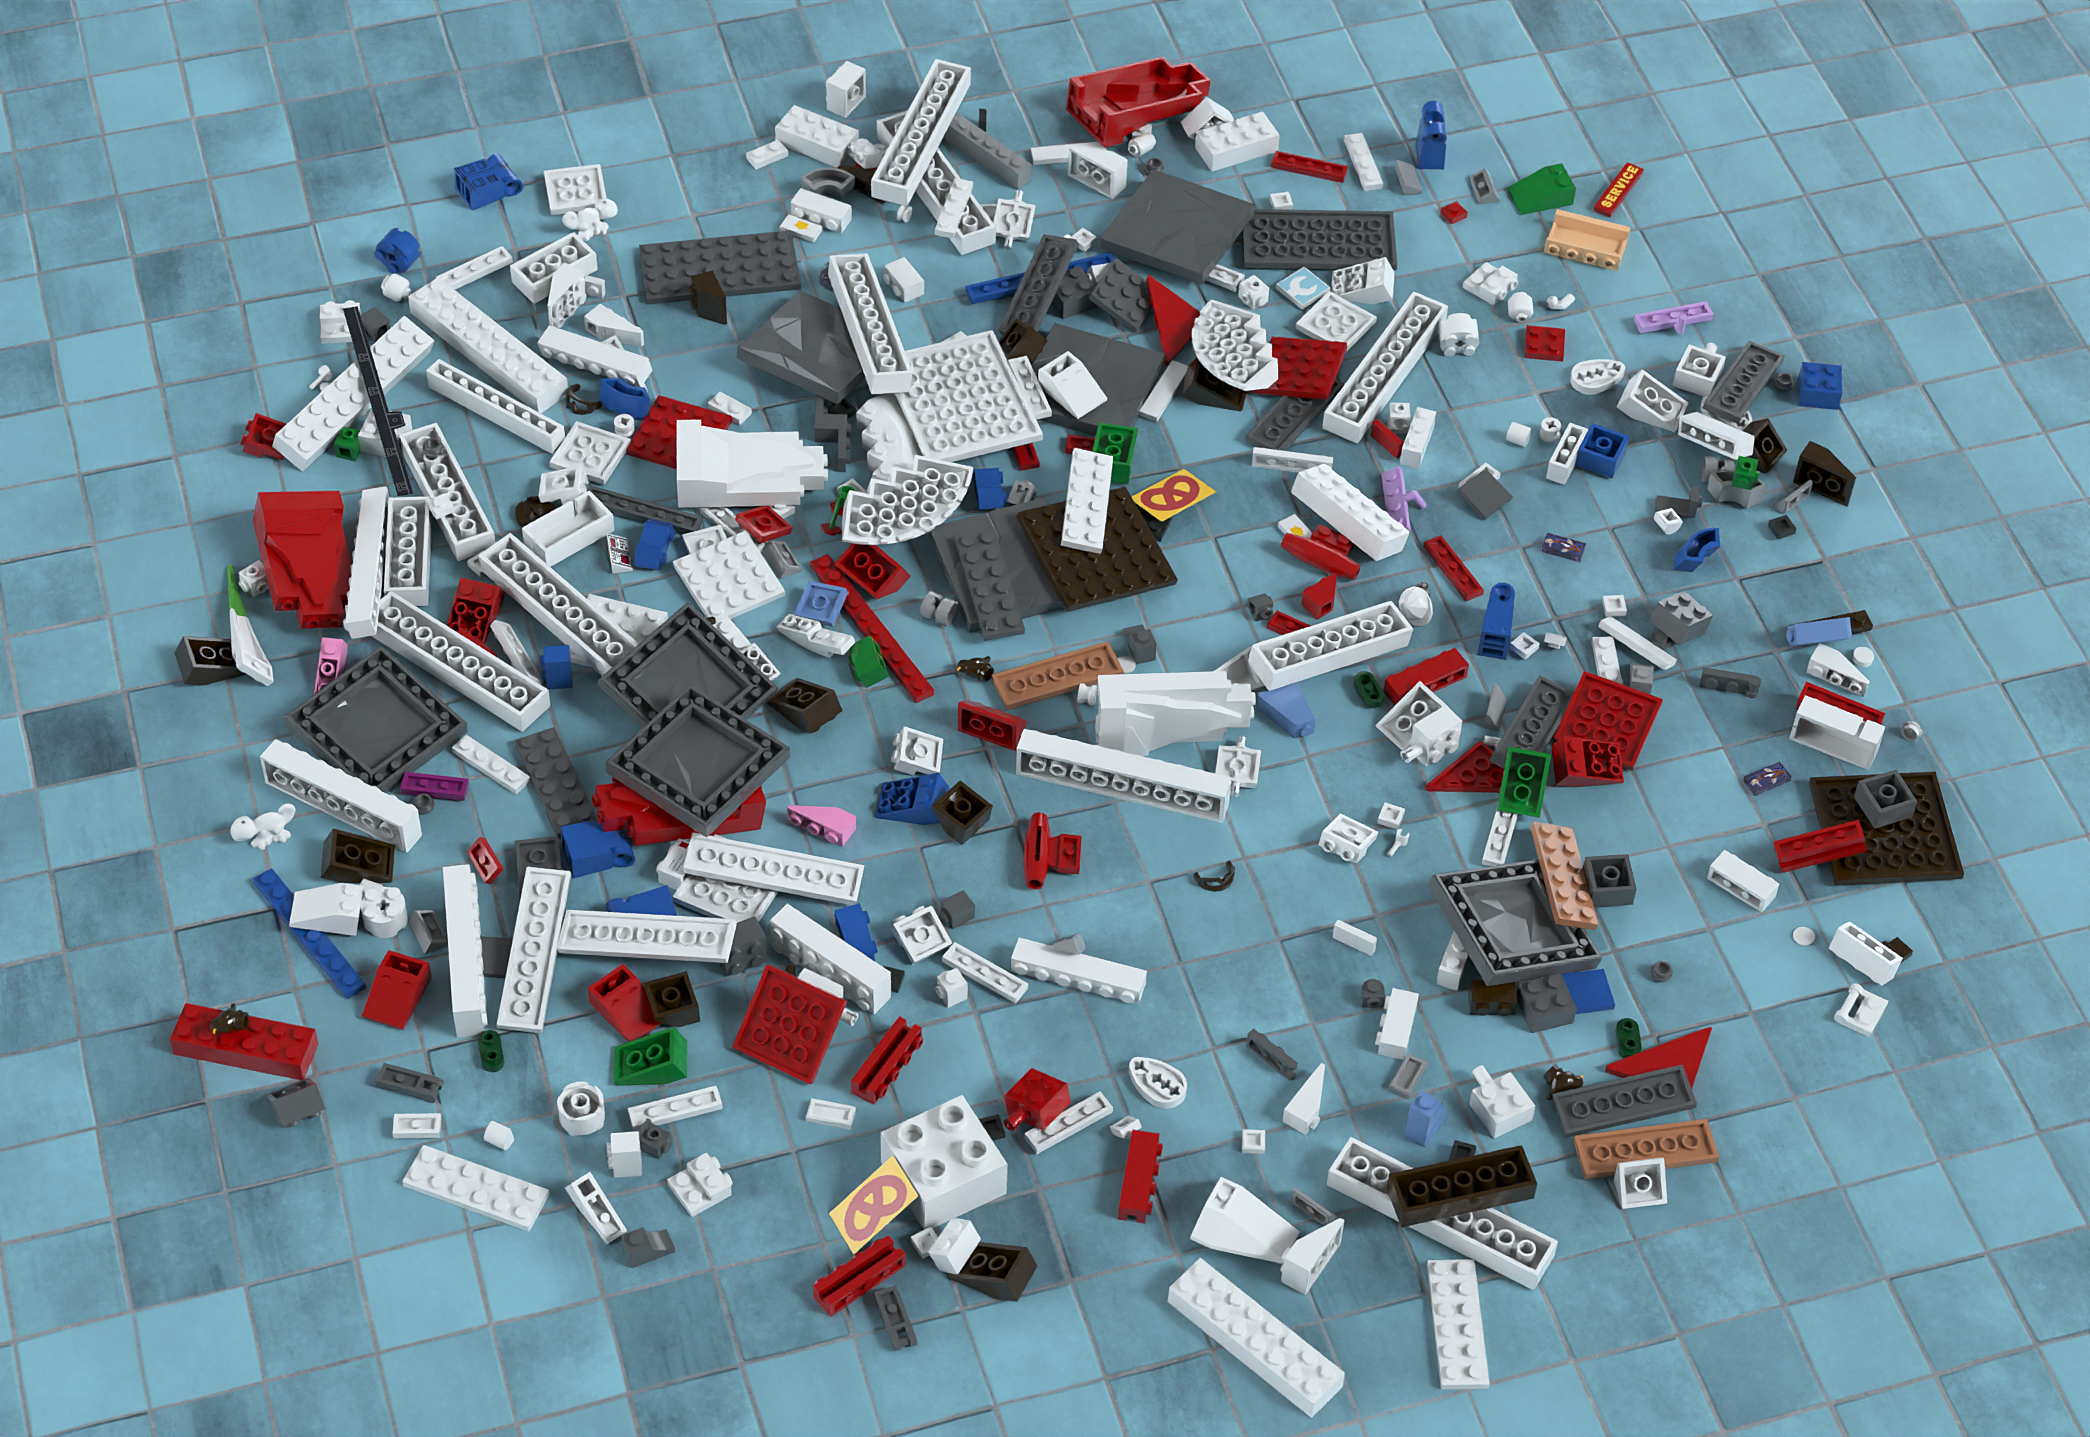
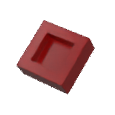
M1457 201L1441 208V214L1451 224L1467 218L1468 212Z

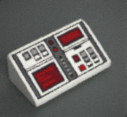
M607 534L612 574L633 571L628 539Z

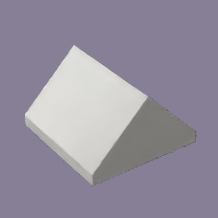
M1663 1157L1620 1162L1617 1164L1613 1181L1622 1209L1667 1204Z

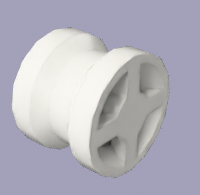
M620 414L615 418V434L631 438L635 433L633 417L628 414Z
M1549 417L1542 421L1539 435L1543 441L1551 443L1558 440L1561 428L1559 420Z
M1080 683L1077 704L1088 703L1090 706H1094L1097 685L1090 687Z

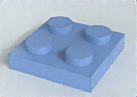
M808 581L794 615L819 621L822 625L833 627L848 591L846 588Z

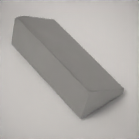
M1396 160L1395 171L1403 194L1422 193L1414 166Z
M1485 168L1469 176L1479 204L1500 201L1492 178Z
M1809 480L1799 485L1775 503L1773 507L1782 514L1787 513L1810 495L1813 481Z
M768 541L763 554L778 578L782 579L802 571L800 564L786 542Z
M1498 684L1493 685L1484 721V728L1495 731L1500 730L1507 699Z
M433 910L413 912L408 922L424 953H429L448 945V938Z
M1080 933L1061 938L1053 945L1054 949L1077 955L1086 949L1082 934Z
M1297 1188L1293 1190L1292 1204L1317 1222L1326 1226L1337 1220L1338 1216Z

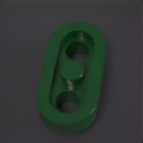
M1367 671L1357 673L1354 678V687L1363 703L1370 708L1381 706L1384 700V692L1374 675Z
M1630 1018L1619 1020L1615 1030L1619 1055L1622 1058H1627L1640 1053L1642 1045L1637 1022Z
M493 1030L482 1032L478 1036L482 1067L488 1072H497L503 1068L505 1063L500 1035Z

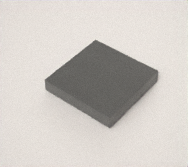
M1486 468L1457 490V493L1483 520L1487 519L1513 498Z
M480 936L484 977L506 978L513 939Z

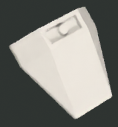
M1220 1177L1201 1212L1190 1239L1214 1250L1283 1264L1282 1256L1287 1247L1292 1248L1300 1231L1245 1188Z

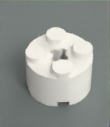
M1456 313L1449 315L1448 319L1444 322L1443 319L1439 322L1440 346L1445 356L1450 357L1455 354L1471 356L1475 353V349L1479 346L1478 326L1475 318L1473 320L1468 314Z
M379 887L368 889L365 892L360 908L364 927L377 938L394 937L398 934L399 930L406 927L408 915L405 899L398 888Z
M574 1082L567 1085L557 1099L559 1120L562 1127L571 1136L587 1135L601 1129L605 1120L603 1094L596 1086L588 1085L587 1082Z

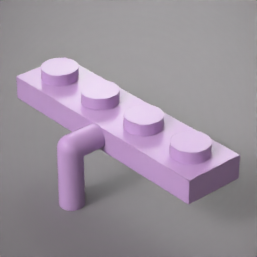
M1707 301L1635 314L1634 322L1640 333L1674 327L1677 333L1681 335L1684 333L1686 325L1712 320L1714 314Z
M1398 466L1381 473L1386 512L1395 521L1401 523L1405 529L1411 531L1407 502L1414 500L1420 509H1424L1427 504L1417 491L1406 493L1403 470Z

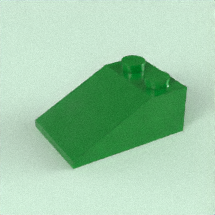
M1560 163L1541 168L1509 186L1507 191L1519 213L1525 215L1573 205L1576 187L1564 165Z
M1099 422L1092 452L1113 456L1110 482L1129 484L1138 428Z
M1508 746L1497 810L1540 818L1551 754Z
M675 1027L615 1047L614 1084L616 1086L669 1084L687 1078V1040Z

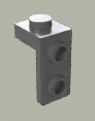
M1692 486L1689 499L1657 495L1655 512L1672 508L1678 516L1695 518L1697 507L1701 508L1703 496L1699 495L1700 487Z

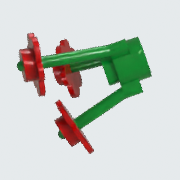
M841 486L835 502L830 503L831 512L833 513L831 523L820 524L825 534L835 536L836 533L842 534L840 527L834 525L837 515L843 516L844 503L849 490L855 491L853 487Z

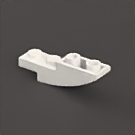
M788 614L776 626L778 631L810 651L829 658L834 653L844 655L855 643L851 635L824 629L819 621Z
M728 616L713 624L721 634L771 681L780 676L781 673L755 643L751 644Z

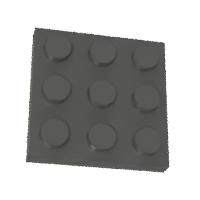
M1117 258L1111 263L1088 297V299L1134 333L1153 307L1151 306L1146 280Z

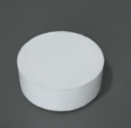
M1858 647L1853 653L1852 660L1859 667H1868L1874 660V653L1869 648Z

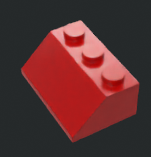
M852 543L834 563L876 599L898 592L911 577L900 564L876 545Z
M970 700L959 701V732L1014 751L1017 750L1022 732L1026 729L1025 719L982 705L979 702Z

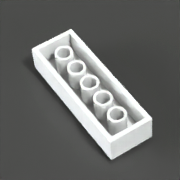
M1322 464L1298 473L1291 493L1375 561L1403 550L1410 532L1401 523L1390 517L1387 512L1375 505L1372 500L1360 493L1357 488H1354L1343 477L1335 473L1331 467Z
M430 496L389 498L384 595L386 596L392 591L414 606H428L432 512L427 506V500L430 499Z
M786 904L770 920L771 946L777 953L784 954L796 965L799 964L803 968L842 985L843 997L857 1003L862 1010L869 1011L875 1015L891 998L890 971L789 904Z

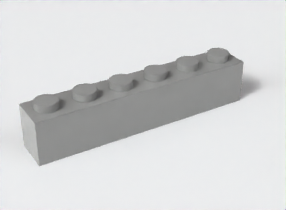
M957 112L955 113L943 136L944 139L1017 190L1031 181V164Z

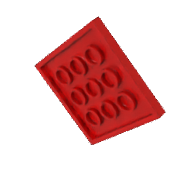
M1272 336L1269 343L1272 344V357L1278 359V379L1266 389L1251 390V392L1255 394L1328 399L1347 351V342Z
M658 395L648 412V416L645 417L627 447V455L677 469V420H701V426L727 430L732 422V416Z
M1584 671L1555 733L1553 742L1556 743L1563 736L1619 743L1622 767L1633 771L1662 706L1663 699Z
M766 964L732 1048L808 1084H813L847 1000L779 968Z

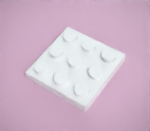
M600 164L544 171L551 215L566 214L570 211L575 213L585 208H594L595 203L599 199H607Z
M1329 291L1296 323V329L1315 340L1347 342L1348 351L1376 323L1377 317Z
M576 421L550 460V467L561 470L580 465L583 473L586 472L588 480L605 485L626 453L631 439Z

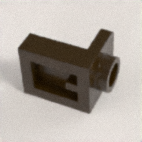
M1898 937L1889 943L1886 941L1881 943L1902 957L1901 963L1912 956L1913 950Z

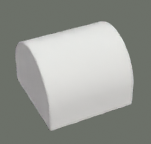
M1512 422L1506 436V441L1526 447L1530 440L1531 428Z
M1672 508L1658 511L1654 515L1655 522L1667 535L1675 533L1683 523Z
M495 1121L490 1122L484 1134L486 1142L503 1150L509 1149L514 1142L511 1129Z

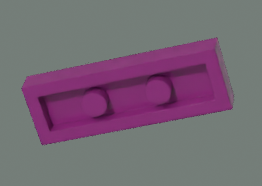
M405 772L400 791L401 794H428L430 797L465 801L469 779Z

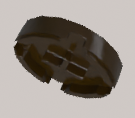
M531 496L526 501L518 503L515 509L516 520L521 527H524L555 510L556 507L548 501L541 503L539 496Z

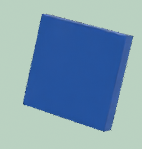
M1604 969L1561 974L1577 1007L1576 1014L1612 1010L1615 1008V1002Z

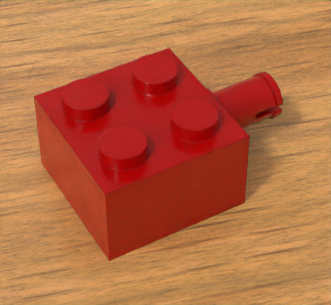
M1031 1068L1004 1095L1008 1117L1003 1121L1004 1126L1013 1132L1024 1122L1044 1131L1071 1104L1067 1083Z

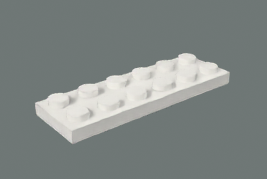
M1077 448L1073 449L1061 546L1101 554L1113 456Z
M425 1145L421 1148L402 1181L403 1186L528 1232L550 1195L548 1189Z
M1474 1259L1428 1260L1427 1272L1441 1390L1489 1389L1490 1383Z

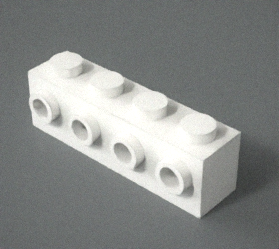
M1698 412L1680 416L1679 436L1735 460H1738V456L1747 457L1753 454V435Z

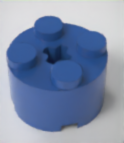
M399 228L391 229L376 245V250L374 251L376 259L380 260L391 274L406 272L421 255V251L419 252L418 250L420 245L416 238L405 230L403 232L398 231Z

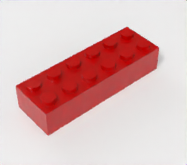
M185 1003L170 1037L174 1055L296 1080L305 1079L319 1044L314 1028L249 1016L247 1030H234L230 1033L221 1032L213 1034L210 1030V1022L218 1018L224 1010Z

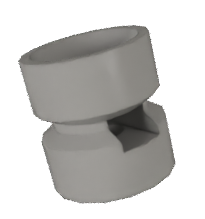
M1703 457L1701 468L1702 482H1709L1712 472L1734 470L1733 459L1721 457L1717 460L1716 457Z
M930 591L922 602L920 615L930 620L935 618L937 623L949 626L956 616L958 602L947 597L943 599L942 595Z

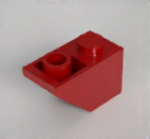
M1335 573L1322 578L1318 583L1307 587L1303 591L1301 605L1317 620L1333 611L1337 578Z

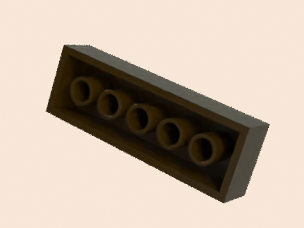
M1522 1145L1390 1173L1387 1183V1191L1401 1228L1534 1199L1537 1188V1181Z

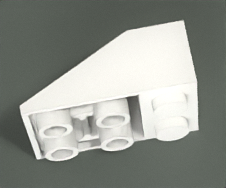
M1386 257L1332 272L1331 292L1349 302L1378 304L1393 299L1394 271Z
M563 263L554 272L551 282L548 315L550 326L561 328L568 317L572 316L575 310L586 300L584 272L567 263Z
M1069 351L1039 369L1038 381L1042 390L1077 419L1107 401V397L1083 363Z

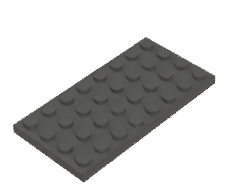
M1254 209V215L1242 230L1244 268L1301 269L1305 267L1307 269H1343L1386 257L1392 269L1397 270L1393 211Z
M791 230L639 245L647 304L690 300L692 298L689 291L691 276L712 270L726 297L801 289Z

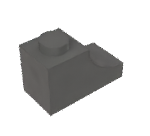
M1143 624L1123 629V636L1136 665L1156 659L1157 644L1150 629L1145 630Z
M644 1227L621 1235L623 1251L631 1269L675 1252V1246L667 1229L650 1232L645 1231Z

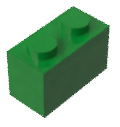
M870 635L855 642L849 648L850 655L848 657L856 669L853 673L858 682L862 681L868 688L889 677L880 647Z

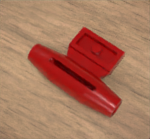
M1319 524L1310 538L1286 533L1280 547L1300 561L1328 574L1335 573L1338 577L1355 581L1360 572L1361 566L1347 557L1354 547V543L1346 536Z
M1041 812L1031 815L1025 835L1023 859L1026 886L1033 890L1043 887L1049 867L1057 870L1059 873L1079 874L1082 836L1060 834L1051 837L1048 816Z

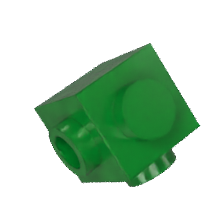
M343 427L340 434L336 435L334 445L338 458L351 461L357 460L361 452L358 439L360 430Z
M1738 456L1731 486L1752 490L1753 483L1758 482L1760 474L1759 471H1756L1758 460Z

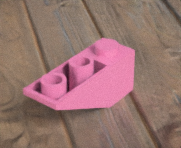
M322 637L314 694L343 674L348 644L343 639Z
M788 805L787 821L808 830L814 835L827 839L832 844L843 847L856 830V816L838 807Z

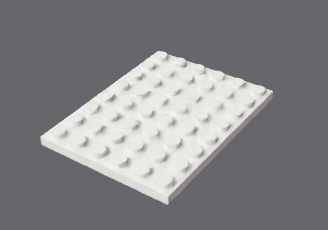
M993 330L905 351L913 372L910 392L895 393L924 457L954 462L1043 440V433Z

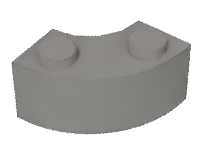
M826 167L815 169L801 178V188L819 195H836L841 199L855 187V177L838 168Z
M1719 470L1710 474L1707 490L1717 502L1733 501L1741 504L1746 509L1763 502L1767 486L1760 479H1758L1757 483H1753L1752 490H1746L1731 486L1735 470Z

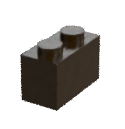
M1470 980L1468 990L1470 1015H1515L1517 1006L1515 982L1487 986L1484 980Z

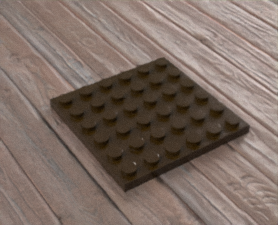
M1126 486L1109 490L1101 554L1061 546L1066 501L1017 513V520L1067 612L1176 585L1178 581Z
M1936 771L1899 773L1917 800L1913 816L1875 829L1857 803L1854 794L1858 781L1880 774L1810 777L1809 786L1820 829L1859 820L1865 837L1866 852L1829 861L1835 885L1963 879L1964 871Z

